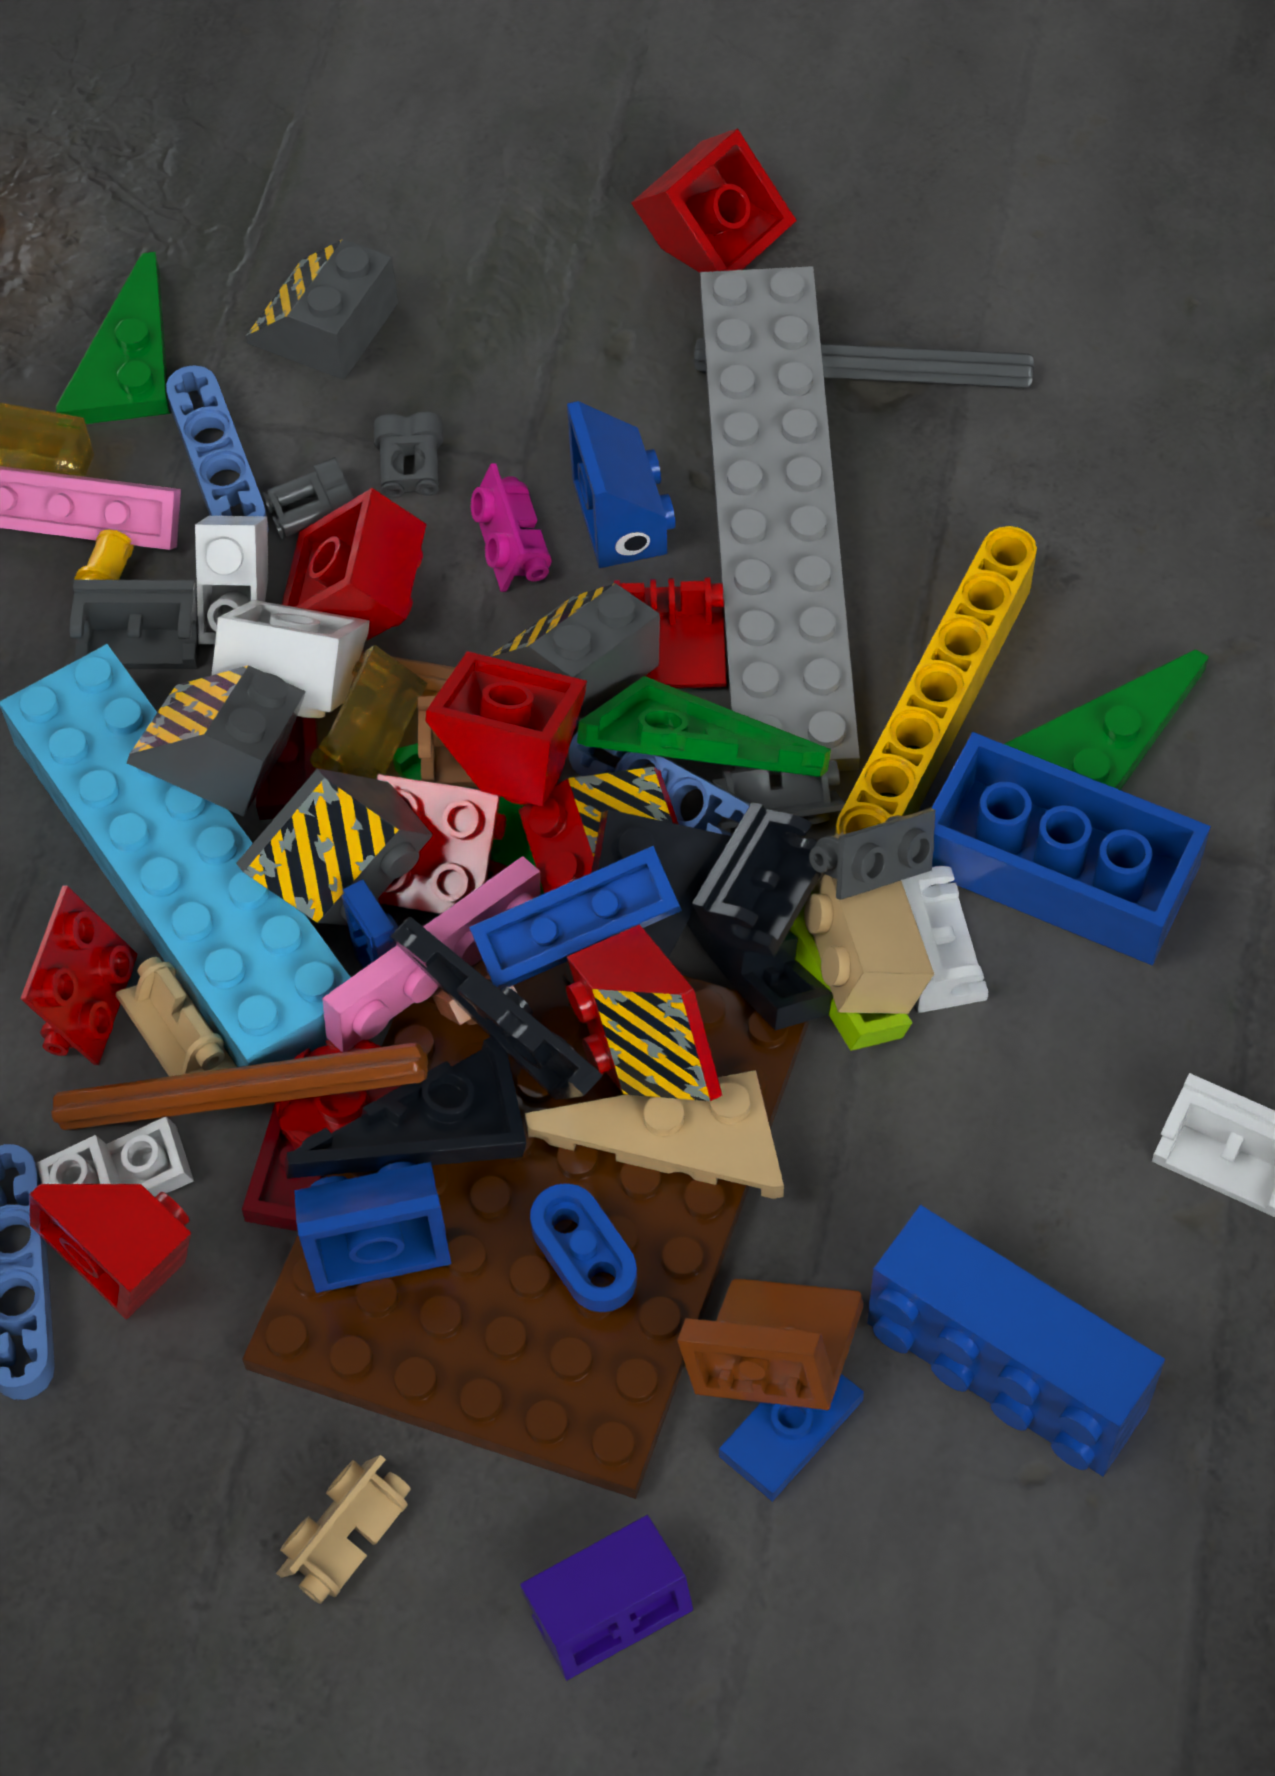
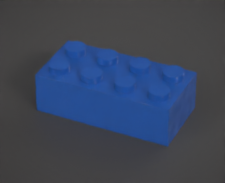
M972 732L932 806V809L936 810L932 867H951L954 881L950 883H956L957 886L1153 966L1200 868L1211 826Z
M922 1205L917 1208L873 1268L867 1324L873 1327L874 1334L883 1344L899 1353H907L909 1350L929 1363L936 1377L947 1386L960 1392H965L969 1389L989 1402L994 1414L1010 1427L1021 1431L1029 1428L1049 1441L1054 1453L1065 1463L1079 1470H1087L1089 1467L1104 1477L1148 1411L1165 1358Z

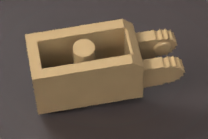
M841 832V834L835 833L833 837L839 839V836L844 834L843 832ZM822 872L813 888V894L806 901L804 920L807 930L813 934L821 958L822 977L824 982L830 986L838 1012L909 1014L934 976V972L902 881L839 900L836 898L837 879Z

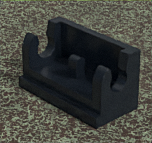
M753 802L750 804L692 902L694 909L714 943L775 957L822 874L817 872L810 863V851L815 847L817 840L797 836H805L812 826L811 822L794 814L765 809L763 804Z

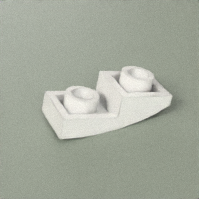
M167 1117L156 1120L107 1144L94 1135L36 1162L42 1184H142L156 1197L160 1192L169 1193L194 1182L177 1127Z

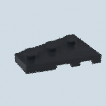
M608 809L601 813L591 873L654 846L682 911L643 929L669 958L694 910L692 902L732 836Z

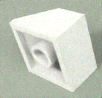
M252 600L218 617L212 675L248 665L262 672L276 675L286 683L306 691L297 716L307 718L325 717V712H331L346 702L368 635L370 620Z

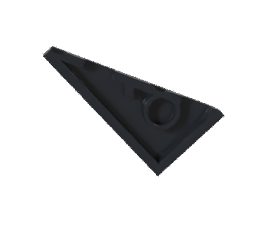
M408 917L389 936L555 1100L584 1096L603 1076L563 1038L548 1030L532 1017L533 1011L531 1007L514 990L505 985L499 990L413 918Z
M489 1037L483 1041L482 1050L453 1066L448 1061H445L429 1070L427 1078L420 1083L406 1084L364 1106L361 1117L330 1133L327 1128H324L306 1138L299 1148L287 1152L285 1159L287 1179L377 1171L396 1162H412L416 1165L431 1162V1165L523 1157L527 1142L508 1053Z

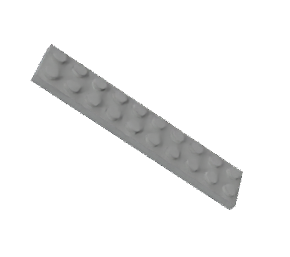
M813 266L700 272L721 582L723 583V610L730 707L732 711L830 748V761H836L838 771L859 770L860 755ZM735 766V770L746 769V768H747V767ZM768 770L769 775L780 774L778 771Z

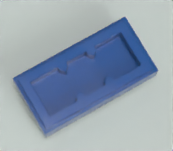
M362 879L343 889L342 900L354 954L364 969L396 946L389 936L398 928V925L389 913H384Z
M841 1373L829 1410L761 1402L719 1448V1458L773 1502L861 1404L864 1391Z

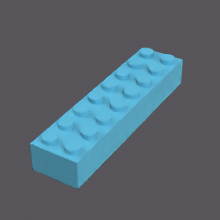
M108 644L0 701V708L15 746L163 960L173 965L176 970V978L212 1031L221 1036L224 1041V1048L237 1067L291 1060L308 1048L312 1052L319 1047L327 1046L325 1041L329 1039L326 1038L322 998L351 977L304 913L243 873L236 864L253 843L228 809L127 764L130 752L157 714V711Z

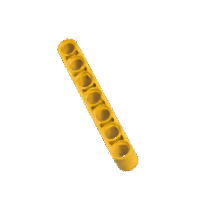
M1013 526L999 527L991 531L984 538L842 808L836 823L835 833L841 834L843 832V834H848L884 823L888 818L896 815L907 816L918 812L1030 593L1037 546L1034 538L1025 530ZM937 699L942 700L943 702H936L932 700ZM905 746H917L920 749H911ZM880 793H892L897 796L886 797L880 795Z

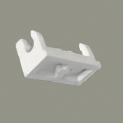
M948 866L932 867V871L901 880L934 972V976L915 1003L917 1012L922 1013L986 1001L988 989L986 982L983 981V972L981 966L978 965L958 898V888L956 883H948L954 881L952 868Z
M1189 1073L1161 1132L1163 1136L1155 1150L1152 1162L1275 1217V1111Z

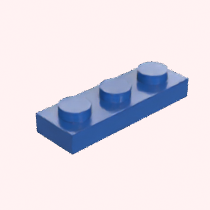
M651 846L469 928L492 983L500 990L504 985L511 987L567 962V956L639 924L642 928L682 911L658 854L654 846Z

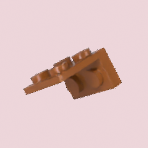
M732 1280L717 1320L707 1321L686 1318L677 1340L695 1395L829 1410L864 1306L861 1293L856 1290L757 1280Z

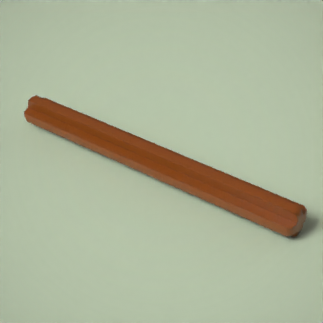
M414 1042L67 1090L54 1095L51 1114L53 1121L58 1123L61 1129L71 1130L420 1083L428 1076V1057L421 1045Z

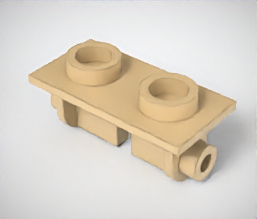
M159 957L147 959L138 968V974L140 975L138 984L116 992L117 999L168 1076L237 1067L224 1049V1041L221 1036L212 1031L176 978V970L171 963L162 962Z
M381 1455L365 1461L362 1466L354 1460L351 1461L326 1491V1494L334 1501L320 1519L315 1522L309 1516L306 1517L291 1533L280 1549L288 1559L276 1574L283 1578L293 1575L299 1570L306 1576L299 1584V1588L319 1604L328 1595L336 1597L341 1591L340 1589L367 1556L347 1538L350 1533L355 1529L371 1544H377L399 1514L408 1506L404 1498L411 1490L409 1485L392 1472H388L384 1479L376 1474V1471L386 1460Z

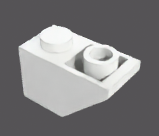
M207 516L195 524L198 644H215L218 617L252 600L265 602L268 583L267 516Z

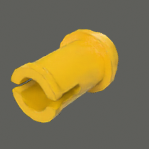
M107 529L99 532L96 545L87 565L78 569L74 580H119L126 562L134 550V545H130L131 539L117 530Z

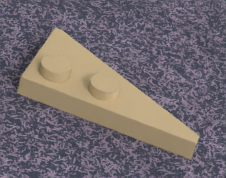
M756 1070L718 1077L723 1096L712 1101L621 1095L525 1113L528 1136L543 1139L552 1146L574 1151L577 1144L615 1153L616 1161L668 1174L683 1172L690 1175L694 1180L713 1185L717 1184L718 1179L760 1188L761 1196L772 1199L784 1197V1183Z

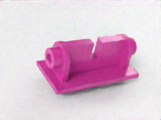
M491 463L480 487H476L473 491L471 514L473 520L479 522L485 541L487 564L494 569L500 591L507 592L514 576H526L529 581H540L547 577L549 574L548 568L552 560L541 530L521 529L534 528L538 521L527 485L519 482V479L514 476L501 479L496 463Z

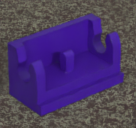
M648 1514L520 1583L522 1593L533 1612L531 1615L566 1681L694 1611L686 1575Z

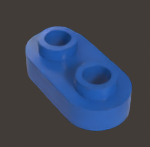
M557 1184L542 1191L531 1207L532 1234L535 1242L573 1298L584 1308L595 1312H609L625 1305L633 1296L637 1286L636 1260L595 1198L586 1189L574 1184ZM562 1220H572L578 1224L577 1228L570 1233H560L554 1229L555 1225ZM602 1272L609 1273L615 1278L614 1282L606 1287H597L590 1282L594 1275Z

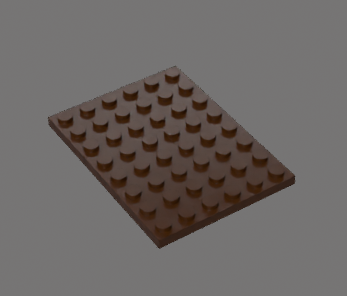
M568 961L513 985L516 993L531 1007L533 1011L531 1016L548 1030L563 1038L581 1057L589 1062L582 1045V1039L590 1036L587 1023L580 1022L572 1006L569 1005L570 1001L566 992V986L573 984V976ZM682 975L694 989L717 1077L756 1070L771 1129L809 1021L775 1031L738 991ZM430 996L423 1002H414L394 1017L381 1047L414 1042L419 1043L427 1053L429 1072V1070L445 1061H448L453 1066L482 1050L483 1041L490 1036L478 1024L468 1025L465 1022L459 1025L441 1015L432 996ZM508 1054L527 1142L523 1157L432 1165L451 1264L316 1293L299 1235H297L242 1360L246 1370L636 1499L685 1366L677 1341L686 1318L702 1319L750 1186L723 1179H718L717 1184L713 1185L694 1180L690 1175L683 1172L668 1174L616 1161L615 1153L577 1144L575 1150L572 1151L549 1145L545 1140L538 1137H529L525 1113L624 1094H622L606 1072L602 1074L603 1076L584 1096L555 1100ZM379 1170L324 1175L323 1178L330 1176H344L348 1179H351L360 1176L378 1173ZM557 1184H574L586 1189L595 1198L635 1257L637 1266L636 1290L625 1305L609 1312L591 1311L581 1306L566 1288L535 1242L532 1234L531 1207L537 1196L545 1189ZM562 1220L555 1225L554 1229L560 1233H570L577 1228L578 1224L572 1220ZM602 1272L594 1275L590 1282L597 1287H606L612 1284L615 1278L609 1273Z

